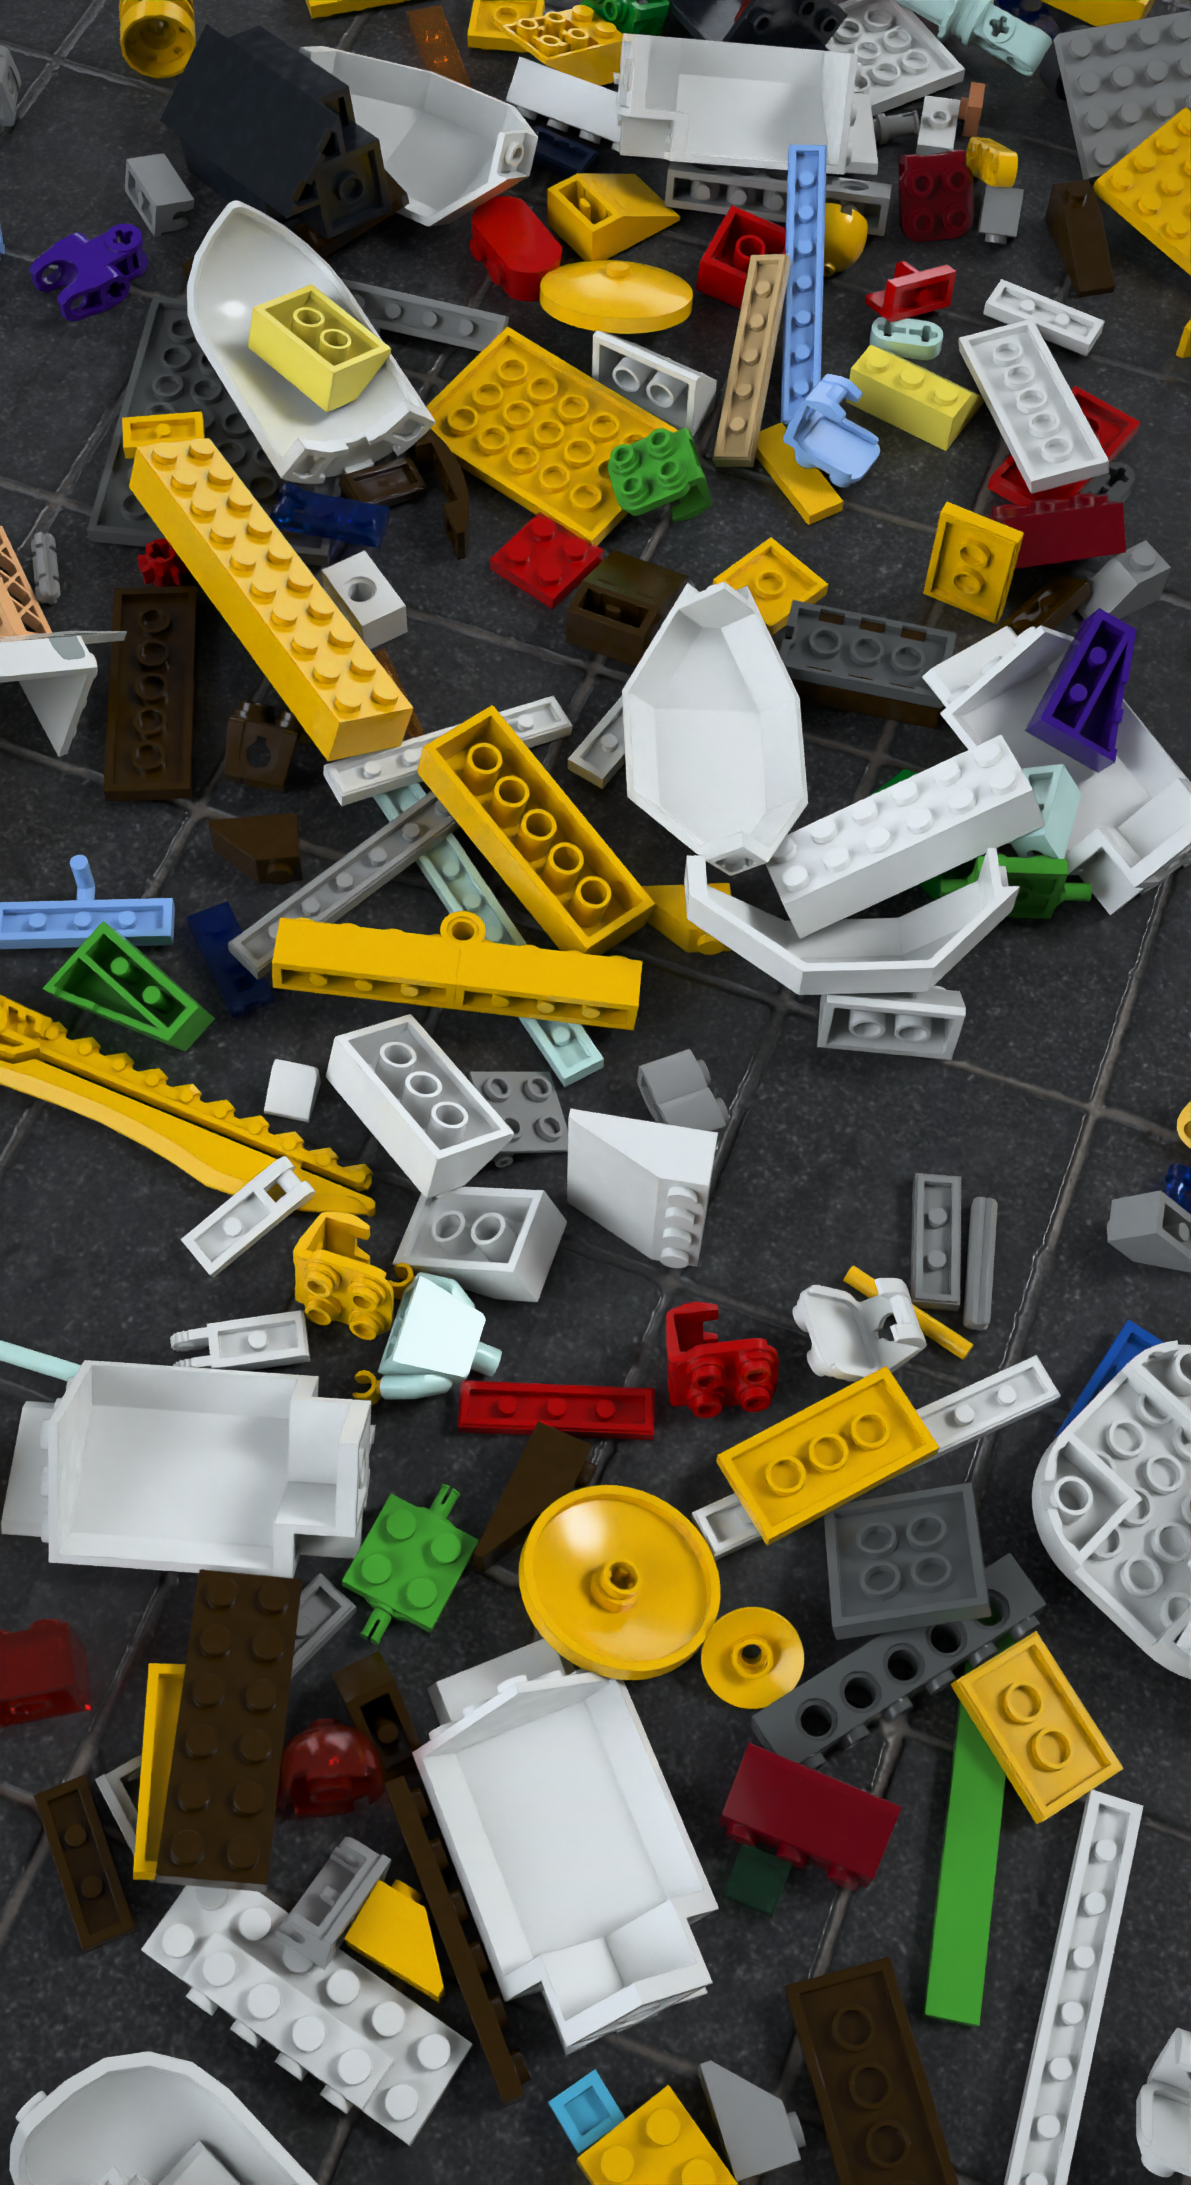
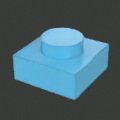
M596 2069L548 2102L578 2155L625 2120Z

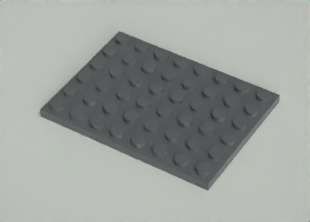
M153 296L87 528L89 541L146 547V543L165 538L129 488L134 458H125L122 418L202 411L205 438H210L304 564L328 567L344 492L339 486L340 478L344 474L325 477L323 484H304L281 479L198 344L187 316V299ZM368 318L379 335V319Z

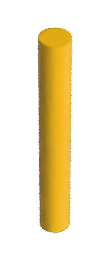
M853 1265L843 1281L868 1298L879 1295L875 1279ZM912 1304L923 1334L964 1360L974 1344Z

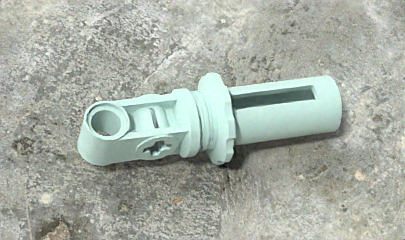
M894 0L938 25L939 33L937 39L941 43L947 42L954 35L961 39V43L965 46L970 47L974 44L1026 76L1034 74L1052 44L1051 38L1044 31L1035 26L1028 25L1007 11L993 5L994 0ZM1000 30L1005 31V34H1004V33L998 34V33L1000 32Z

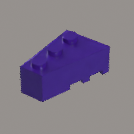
M1101 608L1085 619L1025 731L1097 773L1114 764L1117 755L1115 745L1118 726L1122 723L1124 709H1121L1125 684L1129 680L1137 629Z

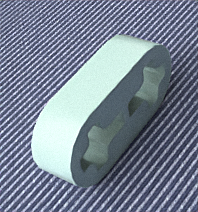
M879 317L872 324L869 341L871 345L885 349L903 358L931 360L937 357L941 351L943 331L938 325L929 321L906 318L890 323L884 317Z

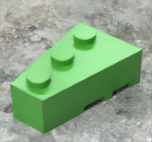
M104 921L42 988L67 1004L184 1052L189 1049L215 1019L122 934Z

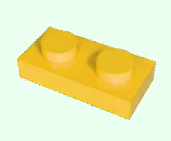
M202 411L122 418L123 449L126 459L135 458L136 448L139 446L189 441L197 438L205 439Z

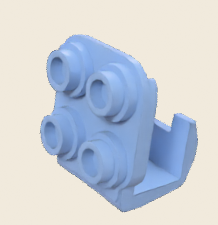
M826 374L800 405L785 431L783 441L794 448L795 460L799 465L805 468L817 467L830 474L829 478L833 484L846 488L861 480L875 463L880 454L879 439L870 431L846 419V412L839 405L844 398L857 403L863 394L861 390L849 379Z

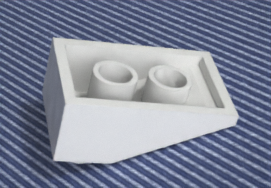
M461 1186L428 1199L421 1193L392 1264L396 1266L399 1263H406L410 1265L413 1273L416 1275L423 1272L452 1278L458 1282L462 1289L494 1299L538 1302L567 1221L544 1190Z

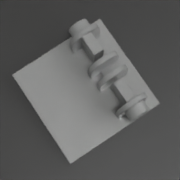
M550 1072L468 1073L471 1084L514 1132L512 1140L490 1160L494 1161L496 1167L510 1165L513 1162L512 1156L515 1153L568 1152V1129Z

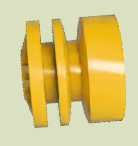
M119 0L120 45L122 56L129 66L142 75L156 79L171 78L183 73L196 46L193 0Z

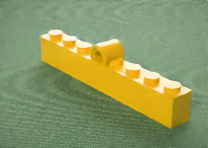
M457 911L446 916L441 923L440 934L432 935L407 933L394 928L385 930L365 928L352 923L331 924L315 922L308 918L290 919L280 917L272 959L273 988L634 1031L639 1007L642 961L628 959L619 955L607 957L584 954L577 950L557 951L540 949L533 945L515 946L494 943L485 939L486 928L482 919L476 914L467 911Z

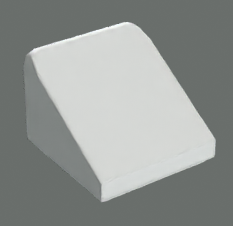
M275 1059L271 1070L264 1113L309 1123L321 1085L318 1068Z

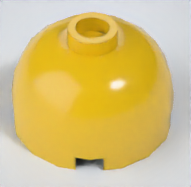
M825 203L823 276H831L853 266L863 252L868 232L867 220L859 212L852 210V216L841 213L842 205Z

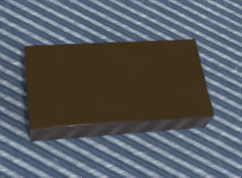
M410 456L342 475L339 481V486L357 516L423 497L429 488Z

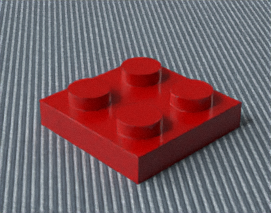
M539 512L490 558V569L553 610L603 561L604 550L595 544H589Z

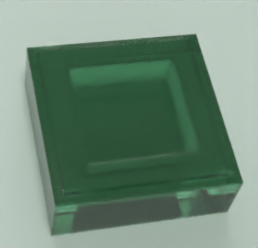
M742 1843L723 1897L773 1918L792 1863Z

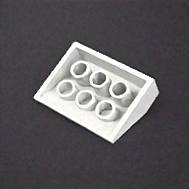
M570 1109L568 1123L567 1202L648 1258L659 1260L663 1265L671 1268L697 1267L718 1133Z

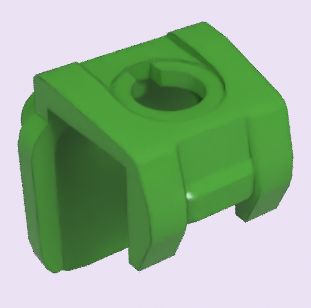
M659 428L651 432L648 437L630 445H619L611 452L608 462V473L615 497L621 509L630 512L631 515H641L680 499L681 503L670 509L673 521L677 522L694 518L712 506V499L705 475L701 468L693 437L688 428L674 433L667 429Z

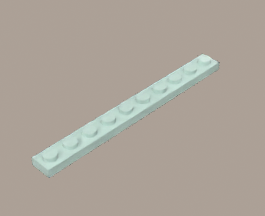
M415 783L373 796L389 822H391L426 796V793L419 783ZM452 832L416 860L421 871L450 914L457 911H467L476 914L485 924L486 940L498 944L527 945ZM518 1017L564 1087L604 1067V1058L581 1024Z

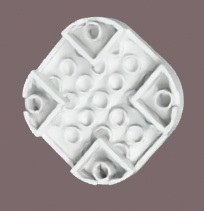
M1176 1340L1155 1345L1135 1356L1050 1444L1036 1469L1032 1488V1509L1040 1539L1049 1556L1064 1575L1153 1660L1166 1669L1191 1679V1657L1175 1645L1191 1620V1570L1187 1565L1191 1558V1345H1178Z

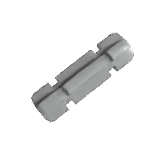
M38 532L31 541L32 554L34 555L32 557L34 581L37 585L35 587L36 598L40 603L54 605L57 603V598L61 595L60 584L57 581L59 580L57 554L55 552V538L51 534Z

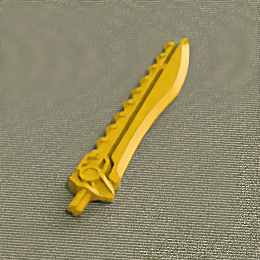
M0 995V1085L56 1104L97 1121L160 1155L203 1185L230 1195H235L277 1160L44 1063L47 1061L276 1157L286 1156L295 1166L293 1173L301 1182L307 1181L316 1191L310 1201L297 1209L299 1211L319 1213L345 1212L352 1215H367L368 1217L376 1215V1203L372 1198L302 1170V1168H305L349 1186L356 1191H368L372 1185V1176L374 1174L366 1164L341 1167L337 1164L339 1157L330 1147L307 1151L303 1149L302 1144L304 1140L296 1131L273 1135L268 1131L269 1123L261 1115L242 1119L234 1117L236 1109L228 1100L204 1103L200 1101L202 1093L194 1084L170 1087L166 1083L168 1077L160 1068L136 1071L132 1066L135 1064L126 1052L104 1056L100 1054L101 1046L93 1037L69 1040L66 1038L68 1031L60 1021L53 1022L52 1018ZM279 1184L274 1185L267 1191L275 1203L286 1194Z

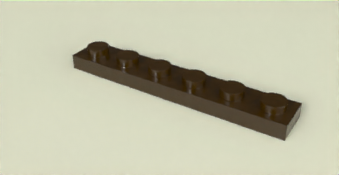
M402 1775L384 1783L386 1793L504 2108L525 2099L522 2084L531 2081L519 2047L508 2051L501 2030L510 2026L499 1994L488 1997L480 1976L490 1971L478 1940L468 1944L460 1923L469 1920V1916L458 1887L448 1891L440 1871L450 1866L439 1837L428 1840L421 1820L430 1817L420 1787L417 1786L409 1790L406 1779Z

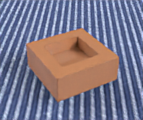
M971 82L969 97H961L958 120H964L962 136L977 137L985 84Z

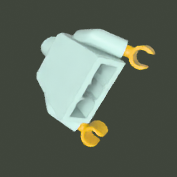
M406 1263L397 1264L394 1267L396 1276L405 1280L399 1283L388 1280L393 1288L394 1298L401 1300L378 1369V1372L384 1376L381 1380H377L370 1371H359L354 1377L355 1380L360 1384L371 1383L372 1386L366 1393H353L352 1396L355 1400L371 1401L372 1406L381 1399V1396L386 1400H406L444 1394L450 1388H454L463 1382L469 1375L470 1369L492 1377L499 1365L502 1351L479 1341L486 1321L485 1316L475 1309V1304L458 1282L452 1278L423 1272L414 1276L410 1265Z

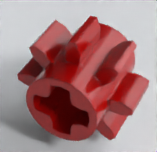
M166 538L146 543V555L137 556L139 569L142 571L146 585L153 582L156 587L181 586L182 574L190 573Z

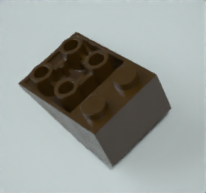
M614 550L582 581L567 608L566 642L637 667L660 629L662 616L672 609L688 582L689 576Z

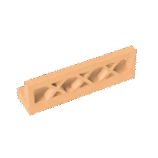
M0 526V567L9 573L8 576L0 569V637L52 633L3 526ZM9 592L16 598H18L20 601H22L23 605L16 601L14 598H12ZM23 622L35 630L36 633L26 631Z

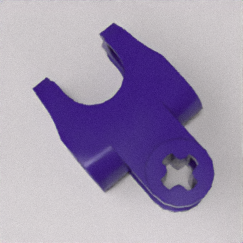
M118 224L92 240L83 233L76 232L56 242L33 262L29 268L33 284L39 291L45 292L52 291L61 286H67L57 298L61 315L67 321H79L89 316L103 313L122 302L129 293V281L142 276L148 269V259L142 250V233L134 225ZM117 236L120 238V243L117 241ZM58 265V268L53 273L42 278V274L47 267ZM84 295L82 303L78 307L70 309L72 302Z

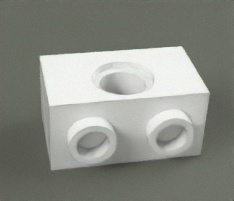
M365 550L322 570L323 589L369 650L408 632L406 605Z

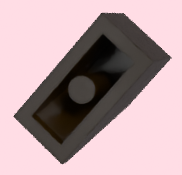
M296 813L208 820L214 852L257 883L283 885L290 881L303 880L300 834Z
M377 1651L332 1673L331 1675L381 1787H384V1783L402 1775L406 1776L418 1770L412 1752L420 1748L422 1744L396 1681L380 1652Z

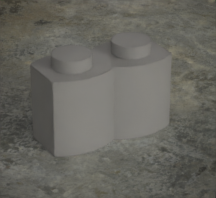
M687 1049L639 1066L637 1083L645 1104L656 1123L718 1133L717 1142L723 1140L726 1124L729 1123L728 1110L724 1101L720 1097L715 1099L707 1087L711 1084V1078L708 1068L702 1059L696 1060L691 1050Z

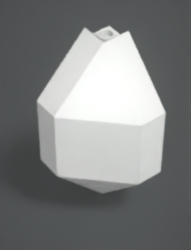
M325 46L300 47L299 52L349 86L355 122L379 139L384 169L408 194L410 204L396 213L428 227L450 224L477 208V206L482 205L530 176L538 136L515 106L431 71Z
M726 582L711 585L706 590L699 592L687 583L622 690L627 797L696 854L705 855L706 862L732 876L768 863L808 804L800 697L748 586L735 590Z
M987 848L980 875L976 882L898 918L842 919L800 939L791 921H784L708 886L705 855L686 857L684 877L687 920L798 995L928 992L1013 910L1020 886L1008 885L1007 870L1005 866H999L997 848Z

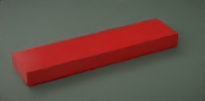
M463 1381L460 1383L458 1432L532 1435L539 1421L573 1437L653 1440L655 1388Z

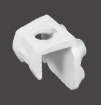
M875 1279L879 1295L862 1302L856 1301L846 1291L820 1285H812L801 1292L797 1305L793 1308V1317L801 1330L809 1332L812 1347L807 1352V1361L816 1375L820 1377L826 1375L848 1382H857L885 1366L892 1373L927 1346L911 1303L909 1291L901 1279ZM894 1314L897 1324L890 1326L894 1341H889L886 1338L879 1339L878 1331L883 1329L886 1318Z
M1176 2028L1149 2073L1147 2084L1142 2086L1136 2100V2138L1142 2154L1141 2161L1150 2172L1161 2177H1170L1174 2172L1191 2177V2075L1189 2074V2072L1191 2073V2032Z

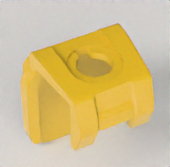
M322 1212L299 1239L293 1250L296 1280L295 1299L305 1305L304 1313L312 1322L319 1325H328L331 1321L336 1320L348 1324L351 1332L357 1337L364 1340H373L376 1335L389 1331L393 1324L394 1292L391 1284L385 1279L386 1272L370 1265V1256L357 1246V1238L369 1239L370 1226L352 1214L345 1212Z

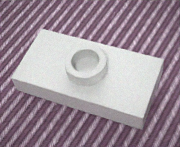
M925 95L916 154L928 155L953 150L960 100Z

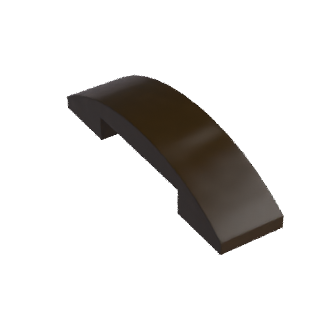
M429 429L423 437L407 450L420 473L434 470L448 500V503L443 504L445 533L457 559L461 560L466 558L470 541L468 489L465 477L454 454L445 442L432 429Z

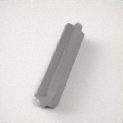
M976 1197L971 1205L963 1325L971 1330H986L991 1319L998 1203L993 1198Z

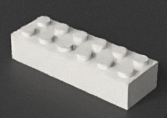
M1001 734L786 835L771 859L765 864L784 908L801 939L968 862L977 856H981L986 853L987 848H998L1045 826V822L1033 788Z

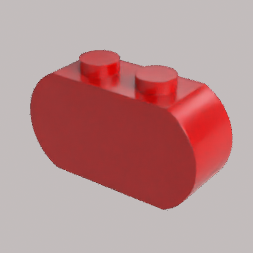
M510 196L494 197L477 206L472 214V239L469 245L475 260L481 261L484 264L493 282L496 285H501L510 298L526 302L539 301L541 280L548 272L560 267L562 246L522 199Z

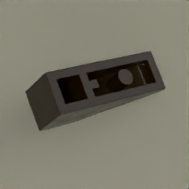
M1089 179L1053 184L1045 221L1078 298L1114 292L1115 283L1100 204Z
M538 1421L474 1551V1565L476 1569L485 1572L524 1542L542 1512L557 1499L572 1491L590 1486L597 1469V1465L591 1463L593 1445Z

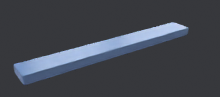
M789 145L785 254L789 255L791 265L784 298L780 423L782 422L786 428L802 402L821 381L827 145Z

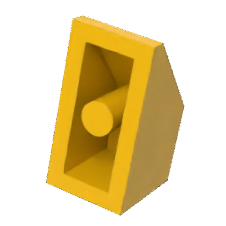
M730 883L707 884L731 896ZM685 885L642 886L655 903L647 922L687 953L700 952L705 955L731 951L729 947L687 920Z
M395 1879L392 1886L378 1880L344 1938L348 1948L440 2004L446 1993L426 1908L419 1904L423 1896L412 1887Z

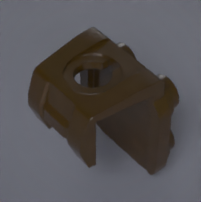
M240 701L239 709L235 708L234 714H229L227 722L226 778L231 782L287 794L294 783L286 781L298 742L309 744L314 742L292 712L282 710L281 717L278 718L277 715H274L275 706L253 701ZM259 736L267 738L265 745L271 752V759L263 768L252 766L247 758L249 747L258 742Z

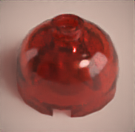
M325 1718L312 1722L308 1729L295 1735L283 1748L277 1795L279 1807L285 1810L286 1804L290 1803L294 1804L295 1815L303 1817L342 1815L355 1811V1800L362 1799L368 1795V1804L370 1805L376 1802L384 1793L381 1762L377 1748L364 1733L354 1727L340 1724V1721L337 1719Z

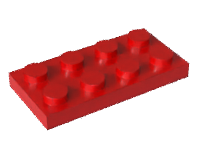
M1075 385L1071 391L1110 463L1138 433L1141 422ZM1010 455L990 476L987 488L1017 506H1029L1030 509L1031 501L1050 498H1055V501L1069 500L1070 495L1080 494L1081 490L1092 478L1031 494L1012 455Z

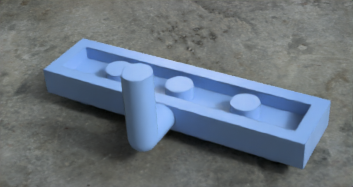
M75 855L70 860V866L77 885L76 900L0 902V949L80 947L103 921L122 934L134 946L173 945L175 917L173 898L94 900L95 882L88 860L84 855Z

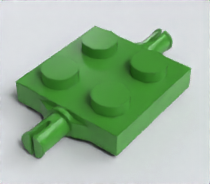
M997 854L999 866L1006 867L1008 885L1020 886L1013 910L1006 917L1051 919L1054 909L1064 900L1090 902L1092 895L1091 883H1065L1068 876L1067 859H1052L1046 855L1022 858ZM977 856L973 872L966 879L940 878L939 897L946 896L978 881L985 856Z
M442 1484L429 1509L416 1507L390 1494L342 1580V1586L364 1597L374 1609L359 1634L368 1641L378 1623L370 1643L379 1645L392 1619L409 1621L429 1633L435 1627L479 1543V1539L454 1527L447 1519L456 1500L460 1497V1493L456 1489H452L446 1502L443 1504L449 1493L450 1486Z

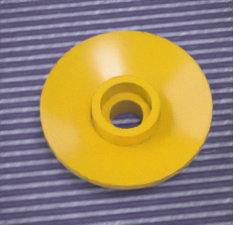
M762 1607L739 1608L722 1616L709 1629L701 1650L702 1671L710 1688L725 1702L745 1709L765 1708L791 1692L798 1684L804 1668V1649L796 1629L782 1615ZM747 1645H757L761 1652L756 1658L749 1659L743 1656L742 1651Z

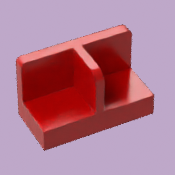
M906 261L898 262L895 267L894 279L887 280L886 290L867 294L865 304L890 323L949 307L957 271L949 265H943L919 272Z

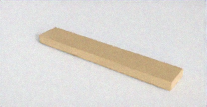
M788 254L751 255L712 459L716 467L754 466L791 265Z

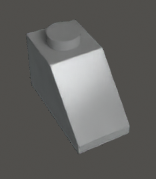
M985 186L982 190L977 234L985 235L984 242L1006 245L1007 238L1014 239L1017 236L1024 189Z
M1145 540L1127 549L1126 553H1119L1113 556L1089 581L1092 595L1076 610L1084 619H1087L1099 608L1121 619L1160 599L1171 567Z
M1161 1190L1112 1200L1110 1220L1107 1223V1242L1133 1262L1191 1273L1190 1213Z
M711 2060L699 2065L697 2072L727 2169L737 2183L793 2165L801 2160L798 2148L804 2147L806 2144L795 2111L786 2114L781 2099Z

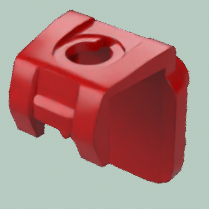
M690 1302L667 1312V1389L669 1402L672 1406L687 1405L694 1415L699 1418L714 1417L722 1411V1407L742 1405L743 1410L747 1412H760L770 1406L771 1399L778 1387L779 1358L776 1349L768 1345L766 1339L750 1338L718 1342L717 1334L703 1331V1322L718 1320V1305Z

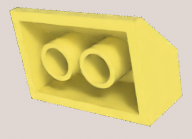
M312 284L253 307L248 348L326 412L355 401L390 356L391 348Z
M871 344L850 371L849 380L863 393L862 397L857 403L846 399L847 403L944 451H947L984 403L982 396Z

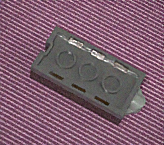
M793 600L786 625L785 639L783 638L779 655L801 702L936 729L940 709L945 705L922 676L931 668L952 657L957 633Z

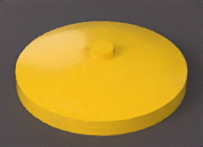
M594 260L567 264L548 272L540 283V305L550 316L566 324L591 331L598 330L618 334L655 332L682 323L689 317L692 311L693 291L685 280L664 269L636 262Z
M617 1485L590 1486L572 1491L557 1499L542 1512L533 1525L521 1551L518 1574L519 1587L524 1606L532 1623L546 1642L561 1656L578 1667L594 1672L597 1675L619 1680H642L671 1672L688 1661L697 1652L706 1639L709 1629L716 1621L720 1605V1579L710 1548L697 1528L681 1512L667 1502L647 1492Z

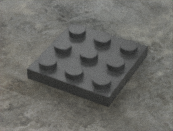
M971 1482L848 1502L824 1515L831 1618L836 1640L991 1617L975 1495Z

